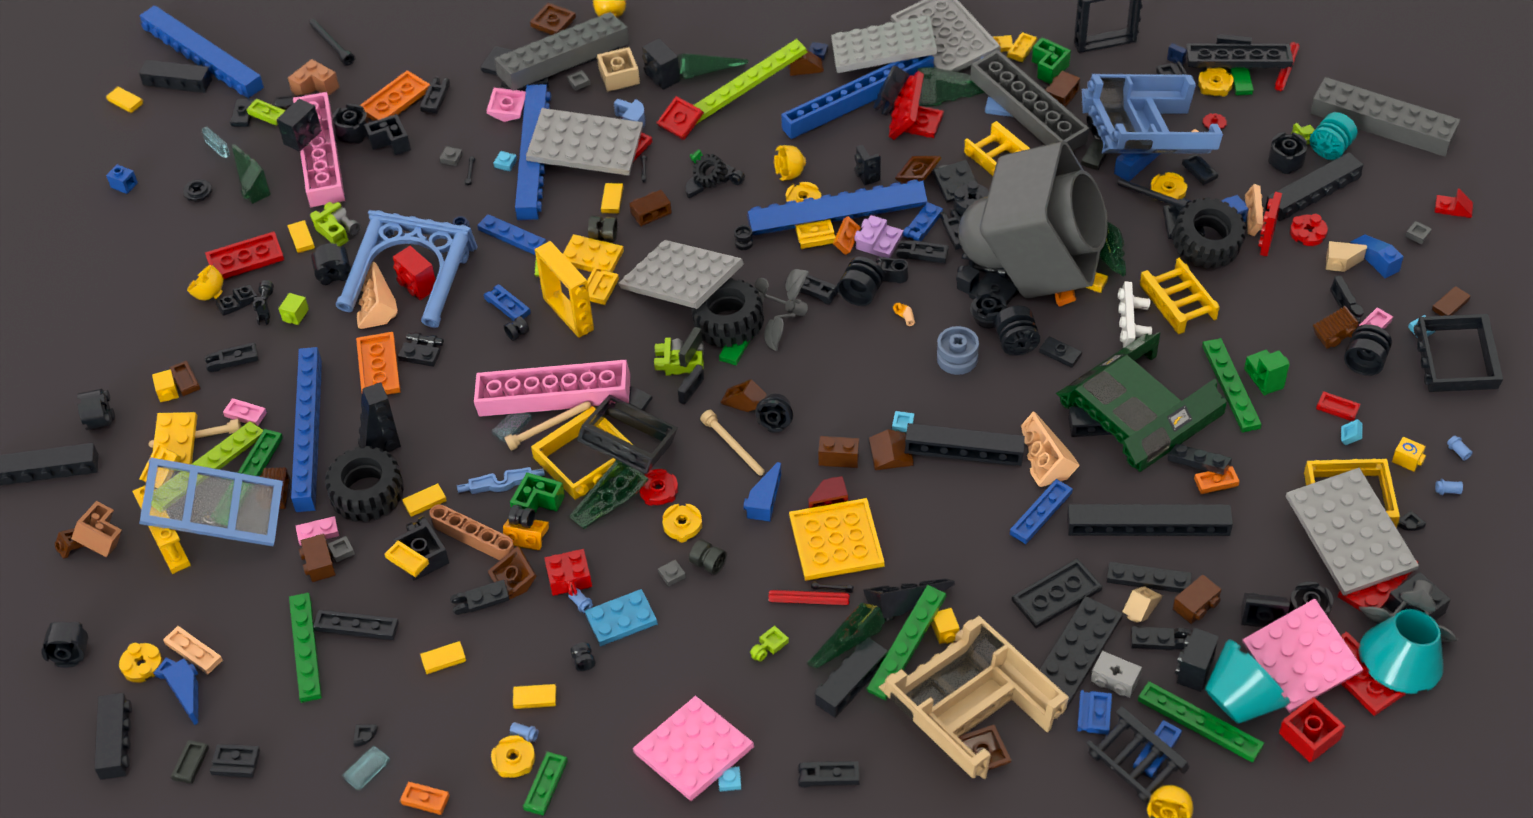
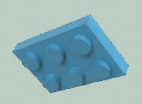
M642 589L585 610V615L600 646L657 625V619Z

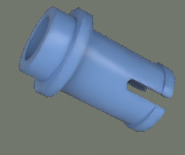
M1453 436L1448 440V448L1450 450L1453 449L1462 460H1467L1473 454L1462 442L1461 437Z
M1441 479L1436 481L1435 490L1440 495L1444 493L1462 494L1463 483L1462 481L1452 482Z
M576 588L577 594L574 596L573 593V596L569 595V598L578 606L580 612L585 613V610L593 607L592 600L586 598Z
M513 722L510 727V735L523 737L528 743L531 741L535 742L538 737V730L535 729V726L528 727Z

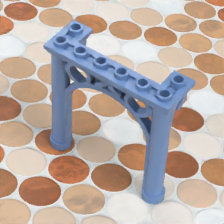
M369 210V225L342 294L336 301V307L345 312L353 311L370 265L381 251L398 244H416L431 250L439 259V273L421 319L424 325L437 328L440 324V316L459 264L467 262L469 251L477 250L478 246L471 228L465 225L458 226L448 222L441 223L431 219L424 220L414 216L406 217L397 213L389 214L380 210ZM403 230H404V231H409L410 233H405V236H404ZM394 231L399 232L395 237H392L390 239L386 237H390V235H393ZM423 234L431 235L429 241ZM437 239L448 240L443 246L436 247L434 245ZM448 251V254L444 261L441 253Z

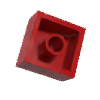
M411 246L393 256V267L397 272L398 277L396 279L401 286H405L412 296H416L419 300L431 294L436 281L432 264Z
M1312 697L1283 719L1279 734L1311 763L1341 740L1345 725L1317 699Z

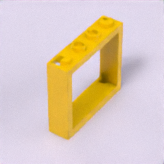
M551 241L535 249L543 299L575 335L580 338L594 330L587 280ZM561 282L568 288L570 300L562 293Z
M593 406L531 446L533 458L555 481L563 483L564 490L574 500L584 496L589 490L602 484L604 480L617 474L619 470L627 466L612 458L573 484L547 458V456L578 437L582 424L596 410ZM606 418L598 424L597 428L632 444Z
M1387 459L1307 461L1304 470L1306 486L1315 483L1314 477H1333L1356 468H1360L1364 476H1379L1386 512L1397 528L1400 515Z

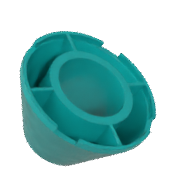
M1413 609L1402 610L1364 634L1359 644L1360 660L1362 663H1365L1369 669L1368 673L1376 681L1392 690L1411 694L1425 689L1428 691L1438 684L1444 670L1440 628L1436 621L1424 612Z
M1229 639L1225 643L1205 687L1206 692L1217 705L1238 724L1288 706L1291 701L1288 697L1285 698L1282 695L1284 691L1249 653L1245 654L1239 649L1240 646Z

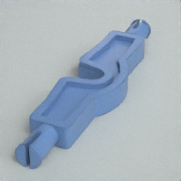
M531 467L506 470L503 481H498L496 475L491 473L469 479V483L457 485L458 493L470 491L471 494L486 491H507L516 485H520L526 472L545 476L544 468L532 471Z

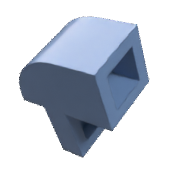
M616 99L614 102L616 116L622 117L623 120L643 122V127L645 126L644 106L640 101L635 99L633 103Z

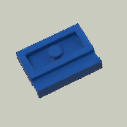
M1081 690L1077 731L1086 730L1089 733L1109 734L1111 693L1094 691L1087 693Z

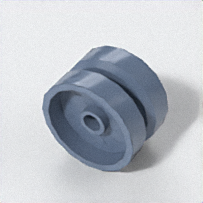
M954 326L940 333L937 339V363L940 368L954 375L972 371L977 365L979 340L975 332L966 327Z

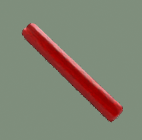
M1292 42L1290 49L1294 63L1299 50V44ZM1292 67L1281 68L1275 83V90H1284Z
M769 591L770 602L848 605L850 599L848 593Z

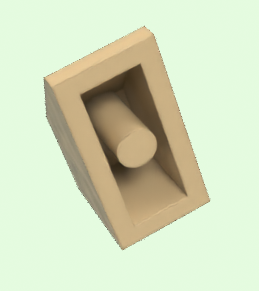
M1329 241L1326 253V270L1345 272L1362 262L1367 245Z
M1145 586L1134 589L1123 613L1128 615V619L1137 623L1147 620L1162 599V595Z

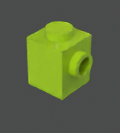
M292 293L287 295L279 307L282 321L297 325L300 324L309 310L306 298Z

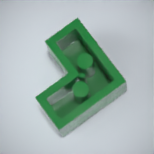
M1042 37L1033 46L1032 62L1038 65L1037 78L1052 84L1055 76H1058L1070 66L1071 50Z
M1266 349L1247 356L1244 370L1265 396L1284 388L1290 364L1287 357L1283 356L1280 350L1269 353Z
M526 472L510 501L511 508L516 504L520 505L523 509L532 508L535 510V513L538 507L557 512L565 498L563 483Z

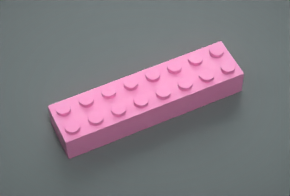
M327 92L293 98L294 103L298 99H302L315 105L322 129L319 135L300 151L306 194L310 207L325 205L328 202L337 203L345 201L332 111Z
M627 360L477 373L474 404L479 417L572 409L586 401L591 403V407H596L608 395L629 404L630 371Z

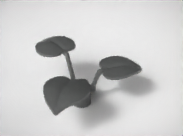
M794 269L789 273L785 285L788 291V301L767 295L769 283L765 278H758L755 281L754 287L758 290L759 295H761L762 304L765 297L785 304L786 311L790 313L776 315L774 320L770 319L766 325L764 332L765 342L775 351H778V343L783 332L784 322L782 318H795V315L803 317L807 313V303L796 298L809 273L807 270Z
M1417 580L1413 591L1401 594L1403 602L1394 613H1389L1385 609L1378 607L1360 606L1359 609L1365 616L1379 624L1400 612L1406 604L1419 607L1429 615V612L1436 610V605L1430 596L1433 585L1427 581ZM1438 625L1441 642L1458 641L1453 632Z

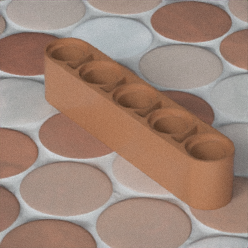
M435 505L430 510L432 525L436 530L487 555L501 560L514 549L513 541L510 537L444 505Z

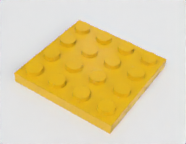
M867 498L789 512L805 581L884 567V558Z

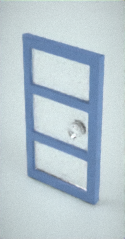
M150 457L139 524L274 546L283 481Z

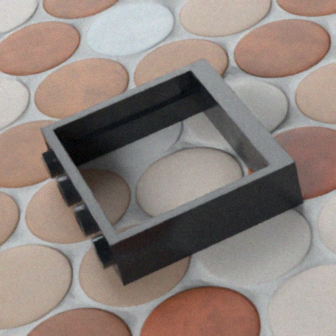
M1104 0L1077 1L1074 44L1079 53L1137 42L1138 25L1141 22L1140 10L1142 9V0H1130L1127 29L1087 36L1090 3Z
M1488 314L1419 317L1417 324L1414 325V335L1418 338L1417 350L1421 352L1420 363L1421 368H1424L1425 371L1424 383L1428 385L1429 392L1499 389L1503 376ZM1477 329L1488 377L1436 379L1426 331Z
M608 395L582 424L577 441L642 473L648 474L673 443L678 427L614 396ZM606 415H609L662 442L651 454L597 428V426Z

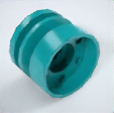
M1338 112L1330 113L1310 135L1311 147L1319 156L1325 159H1337L1357 137V127L1347 115Z

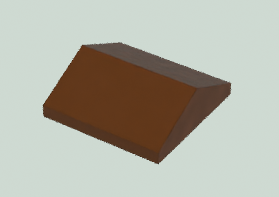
M912 156L895 179L904 184H907L910 180L924 181L941 160V157Z
M887 429L869 437L875 470L914 466L912 454L904 453L905 432Z
M519 546L488 570L493 582L505 580L510 599L527 592L536 578L535 572Z
M995 725L958 737L975 754H978L983 749H986L991 754L988 770L1011 763V758Z

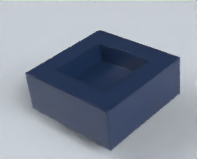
M812 42L809 51L820 57L821 60H824L828 51V44Z
M1172 43L1168 49L1167 60L1176 64L1180 61L1183 65L1186 60L1187 49Z

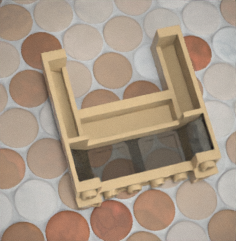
M980 616L974 620L967 621L963 629L956 633L955 643H951L941 654L937 653L928 663L925 665L921 664L910 675H907L902 669L895 674H890L886 678L885 683L879 686L972 778L981 776L983 779H986L991 754L986 749L975 754L958 738L959 736L964 735L1011 700L1048 733L1052 728L1053 719L1058 718L1066 710L1069 698Z

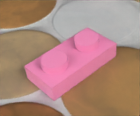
M1376 308L1359 326L1364 324L1375 325L1385 329L1392 322L1393 316Z
M232 398L223 414L224 417L239 419L240 422L246 424L250 421L259 426L267 412L263 407Z
M335 516L296 526L300 546V540L324 533L326 539L339 536Z

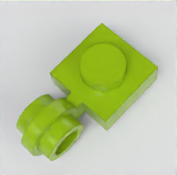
M773 626L759 637V642L762 645L756 644L751 649V657L755 661L761 662L768 654L766 650H769L774 655L789 643V638L776 626Z

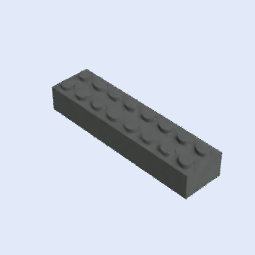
M611 12L605 13L602 16L590 19L587 22L575 25L567 30H562L557 34L547 36L542 40L532 42L529 45L494 58L497 75L514 91L544 79V77L593 59L598 54L607 53L614 48H620L629 44L627 26Z
M999 50L992 52L971 65L970 79L1045 145L1066 141L1071 150L1074 151L1087 143L1089 128Z
M1327 77L1324 78L1313 98L1310 114L1322 118L1333 112L1342 113L1353 120L1357 129L1444 157L1456 136L1460 123L1458 118Z

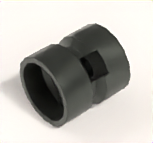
M601 216L590 217L588 224L589 238L600 240L603 237L604 240H616L618 230L617 218L606 217L603 219Z
M699 539L691 549L689 561L698 567L704 566L706 571L715 575L722 569L726 561L727 552L717 546L713 547L711 543L703 539Z

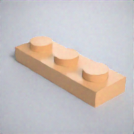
M1253 184L1245 194V203L1248 207V234L1255 236L1259 230H1262L1264 222L1261 188L1259 185Z
M179 626L163 639L165 645L207 675L223 661L219 654Z

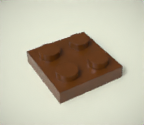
M547 3L530 21V26L554 35L565 30L576 18V15L572 11Z

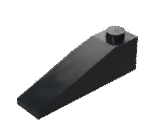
M944 578L921 581L919 586L916 583H902L901 588L886 585L863 590L874 616L882 618L883 621H890L895 619L894 616L903 615L913 609L927 585L943 592L955 585V581Z

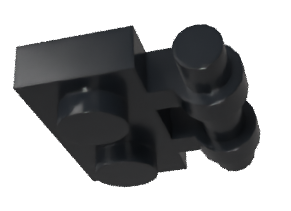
M418 332L414 334L407 333L406 339L412 342L403 343L398 354L399 361L434 367L440 354V350L436 348V345L443 346L444 339L437 338L436 335L425 336ZM420 342L428 343V345H420Z

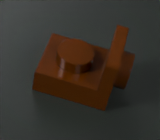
M74 529L58 533L55 549L63 558H68L70 550L86 547L71 539Z

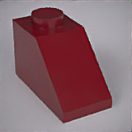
M843 476L823 480L808 499L809 508L847 502L848 493Z

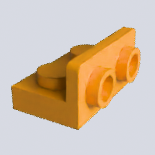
M507 520L503 525V534L512 539L514 546L540 550L542 548V538L549 529V522L534 520L530 528H525L521 524H510L509 520Z

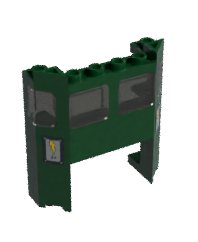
M1160 332L1153 335H1148V333L1142 335L1055 393L1060 397V402L1064 408L1069 409V407L1075 406L1083 408L1092 419L1099 422L1106 431L1116 437L1119 443L1124 444L1122 453L1127 456L1126 461L1139 472H1142L1169 453L1175 444H1182L1225 414L1227 404L1225 397L1223 398L1217 390L1218 382L1216 378L1181 401L1135 362L1142 355H1145L1150 360L1157 357Z

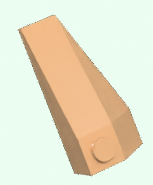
M372 262L361 288V291L364 293L359 300V305L362 307L361 311L357 312V323L360 329L387 324L396 316L398 311L396 300L379 267L375 262Z
M1032 412L1021 425L1023 436H1025L1024 443L1028 446L1029 453L1027 458L1031 461L1032 468H1030L1032 477L1040 487L1052 484L1055 479L1059 481L1067 480L1080 465L1035 412Z

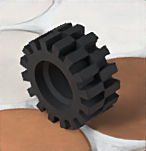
M706 154V157L701 156V160L697 159L696 161L698 164L693 166L695 168L693 169L694 178L704 187H717L716 183L720 185V180L725 179L723 175H727L725 163L714 154ZM715 166L713 172L705 176L707 169Z

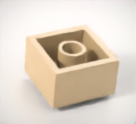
M630 47L597 55L599 71L607 92L640 84L638 67Z

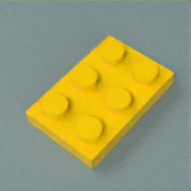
M573 234L563 255L575 268L590 272L595 268L600 272L603 270L612 273L624 249L621 245Z
M195 412L158 413L153 451L158 444L181 456L180 463L192 464L197 414Z

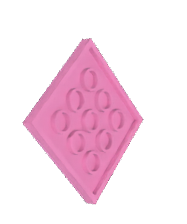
M1316 599L1242 640L1250 655L1284 691L1282 695L1290 699L1291 703L1285 707L1289 713L1302 706L1312 697L1316 698L1363 671V668Z
M695 696L633 748V751L687 799L692 801L718 779L723 772L732 767L754 748V745L744 734Z

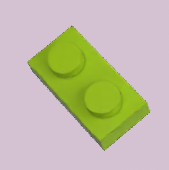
M258 99L247 108V114L276 126L278 125L276 119L285 112L283 109Z

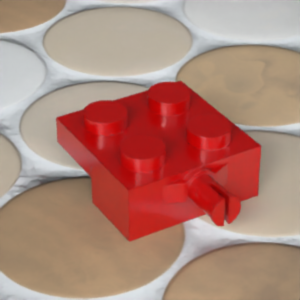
M584 549L544 557L553 596L569 592L570 596H573L572 591L575 596L577 594L576 588L581 590L592 587Z

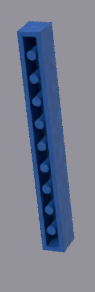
M154 5L139 15L142 21L141 26L145 31L151 32L156 38L163 40L166 45L169 44L175 51H179L187 59L194 61L196 65L209 67L210 73L215 75L218 80L224 81L229 87H233L239 94L250 98L264 88L261 76L157 6Z
M928 55L893 62L781 114L782 130L793 139L876 100L893 66H897L909 74L908 78L918 71L924 74L923 77L934 73V57Z
M526 85L515 202L517 220L538 219L539 212H542V202L540 199H543V189L541 187H544V177L542 174H545V164L526 161V155L541 109H550L548 102H551V92L547 91V85Z
M910 180L907 184L893 183L890 187L876 186L872 190L867 191L866 189H858L855 193L841 192L837 196L832 197L831 195H823L820 199L806 198L803 202L788 201L785 205L771 204L768 208L762 209L761 207H753L748 211L747 218L749 227L752 229V236L794 229L795 225L824 220L835 222L841 221L848 216L852 219L922 207L926 205L927 197L923 181Z
M318 347L299 349L291 492V499L296 512L316 510L322 360Z

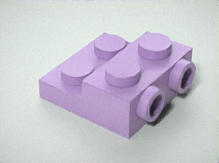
M870 215L869 219L863 220L862 230L857 231L855 234L856 249L880 257L891 258L903 237L904 230L888 226L887 220Z

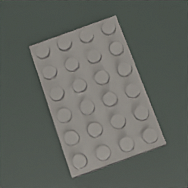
M922 0L891 15L893 23L904 19H916L919 16H930L938 53L932 55L934 57V69L943 79L980 60L981 57H985L996 50L1001 51L1000 45L958 0Z
M919 16L916 19H904L895 23L888 22L880 26H870L865 29H854L850 32H838L835 35H831L837 73L938 54L930 16Z
M542 108L527 151L526 161L630 175L643 129V122Z
M664 240L642 262L638 263L630 273L626 274L618 284L624 290L698 309L744 263L742 258Z
M1360 468L1286 493L1288 502L1343 596L1418 569L1417 561Z

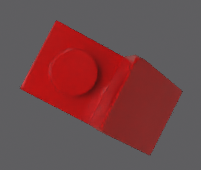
M1458 188L1456 197L1437 195L1434 213L1467 218L1472 217L1473 202L1461 189Z

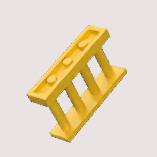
M996 121L991 124V135L974 144L968 138L965 139L964 152L993 176L997 163L992 159L993 157L1005 150L1015 153L1030 148ZM993 141L1000 144V146L988 153L981 150V148Z
M1180 258L1176 259L1174 270L1159 276H1152L1148 270L1141 272L1140 286L1178 334L1185 332L1187 321L1206 313L1213 320L1217 319L1219 311L1217 301L1212 299L1189 270L1188 265L1184 264ZM1176 276H1179L1183 281L1166 289L1158 284ZM1187 288L1193 294L1175 302L1169 298V295ZM1195 301H1199L1203 306L1186 314L1181 313L1178 309Z
M145 486L132 491L141 509ZM151 507V516L169 518L166 511L160 513ZM148 526L172 574L191 566L175 530Z

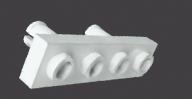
M1125 281L1123 287L1119 288L1118 299H1120L1118 312L1121 313L1119 327H1122L1120 341L1123 342V348L1135 341V337H1141L1146 333L1152 335V327L1140 326L1134 323V308L1148 310L1150 299L1134 297L1132 282Z

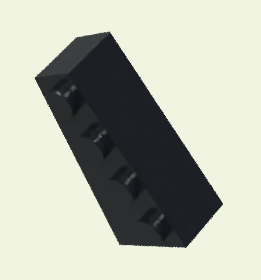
M382 383L363 388L361 398L362 413L360 414L361 427H359L360 438L358 439L359 447L371 446L372 449L377 447L383 449V452L401 447L389 400Z

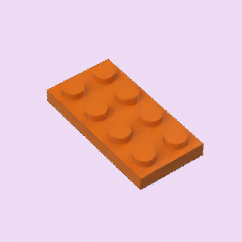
M407 70L362 103L361 106L366 111L367 117L373 121L395 114L398 115L425 95L430 84Z
M388 332L356 338L361 392L363 388L381 382L386 395L400 393L394 333Z

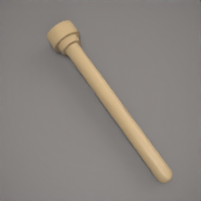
M586 401L517 436L516 434L513 436L510 434L504 438L510 450L513 451L518 448L517 446L520 445V442L589 409L591 403Z
M712 410L705 411L701 415V422L705 426L712 427L759 476L764 475V469L718 423L717 415Z
M233 419L227 425L196 431L195 439L227 432L232 434L241 428L240 420ZM151 440L149 442V446L152 448L154 446V440Z

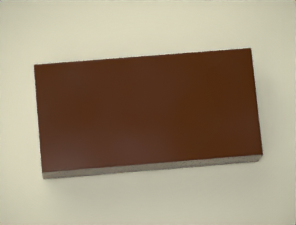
M1455 286L1433 305L1432 311L1440 316L1453 315L1470 300L1471 295Z
M187 360L169 367L182 396L200 390V386Z

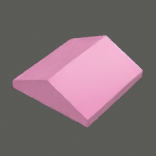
M494 88L487 108V114L503 122L520 118L526 92Z

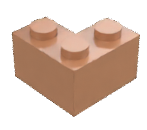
M313 59L288 77L291 91L295 95L311 94L317 90L320 93L327 92L329 96L339 88L336 73Z
M96 501L77 521L71 539L108 557L117 546L122 532L121 529L110 524L114 510Z

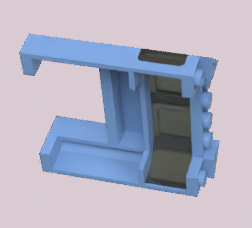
M1092 74L1091 80L1087 85L1088 89H1082L1083 113H1089L1094 126L1098 130V135L1103 141L1102 153H1211L1212 150L1219 149L1223 136L1218 124H1211L1209 132H1169L1160 113L1188 114L1196 86L1191 75Z

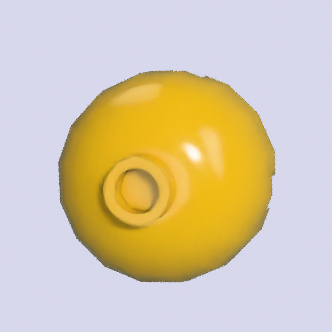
M593 0L594 10L598 16L611 12L619 18L623 15L626 8L625 0Z
M778 146L776 148L778 155L774 156L776 174L780 173L782 178L779 179L783 181L797 178L806 165L805 157L795 146Z
M209 265L198 274L199 277L196 281L193 280L187 289L198 300H210L212 297L216 299L222 293L223 277L213 265Z
M1166 785L1153 792L1147 811L1150 817L1153 815L1155 818H1191L1193 803L1190 795L1182 788Z

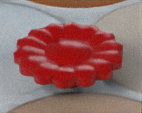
M1210 113L1203 118V124L1208 129L1211 124H1218L1220 129H1224L1227 125V120L1220 114Z

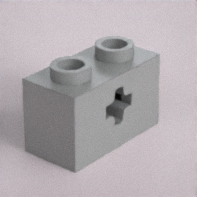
M1102 651L1092 670L1091 682H1094L1099 687L1108 688L1119 695H1125L1130 698L1140 679L1142 667Z

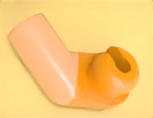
M901 303L894 304L893 310L895 314L905 318L907 326L914 325L915 319L912 309Z

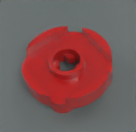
M1319 214L1296 216L1293 218L1290 228L1291 237L1296 242L1298 240L1303 242L1305 246L1321 244L1328 232L1327 224Z
M650 470L638 483L639 494L649 506L673 502L678 492L677 479L673 474L667 473V470ZM656 485H660V487H662L661 489H654L656 488Z

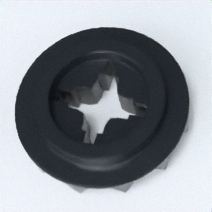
M203 179L190 181L183 189L184 196L189 201L194 200L195 202L199 199L203 200L204 197H209V193L212 192L211 184Z

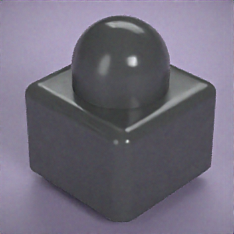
M1060 141L999 157L988 196L973 202L961 217L958 228L959 241L963 251L973 262L987 268H1004L1020 294L1027 299L1090 287L1094 283L1100 251L1107 237V210L1100 189L1093 177L1083 170L1068 143Z

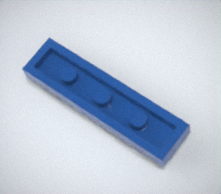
M489 214L477 225L479 231L536 255L535 249L546 243V239Z
M1055 479L1010 529V535L1027 544L1072 494L1073 488Z

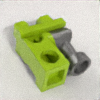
M328 202L323 207L324 211L321 213L314 211L310 214L316 231L326 237L331 243L337 244L338 247L349 241L346 231L350 235H355L361 228L357 221L348 218L345 208L339 202L335 204Z
M665 338V343L655 344V355L664 356V358H654L655 370H665L666 376L691 373L697 364L702 366L704 370L703 341L687 367L680 366L679 351L684 345L680 339L671 340V338Z

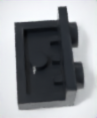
M863 145L856 146V154L854 155L856 176L860 177L864 185L880 181L881 156L879 154L869 156Z

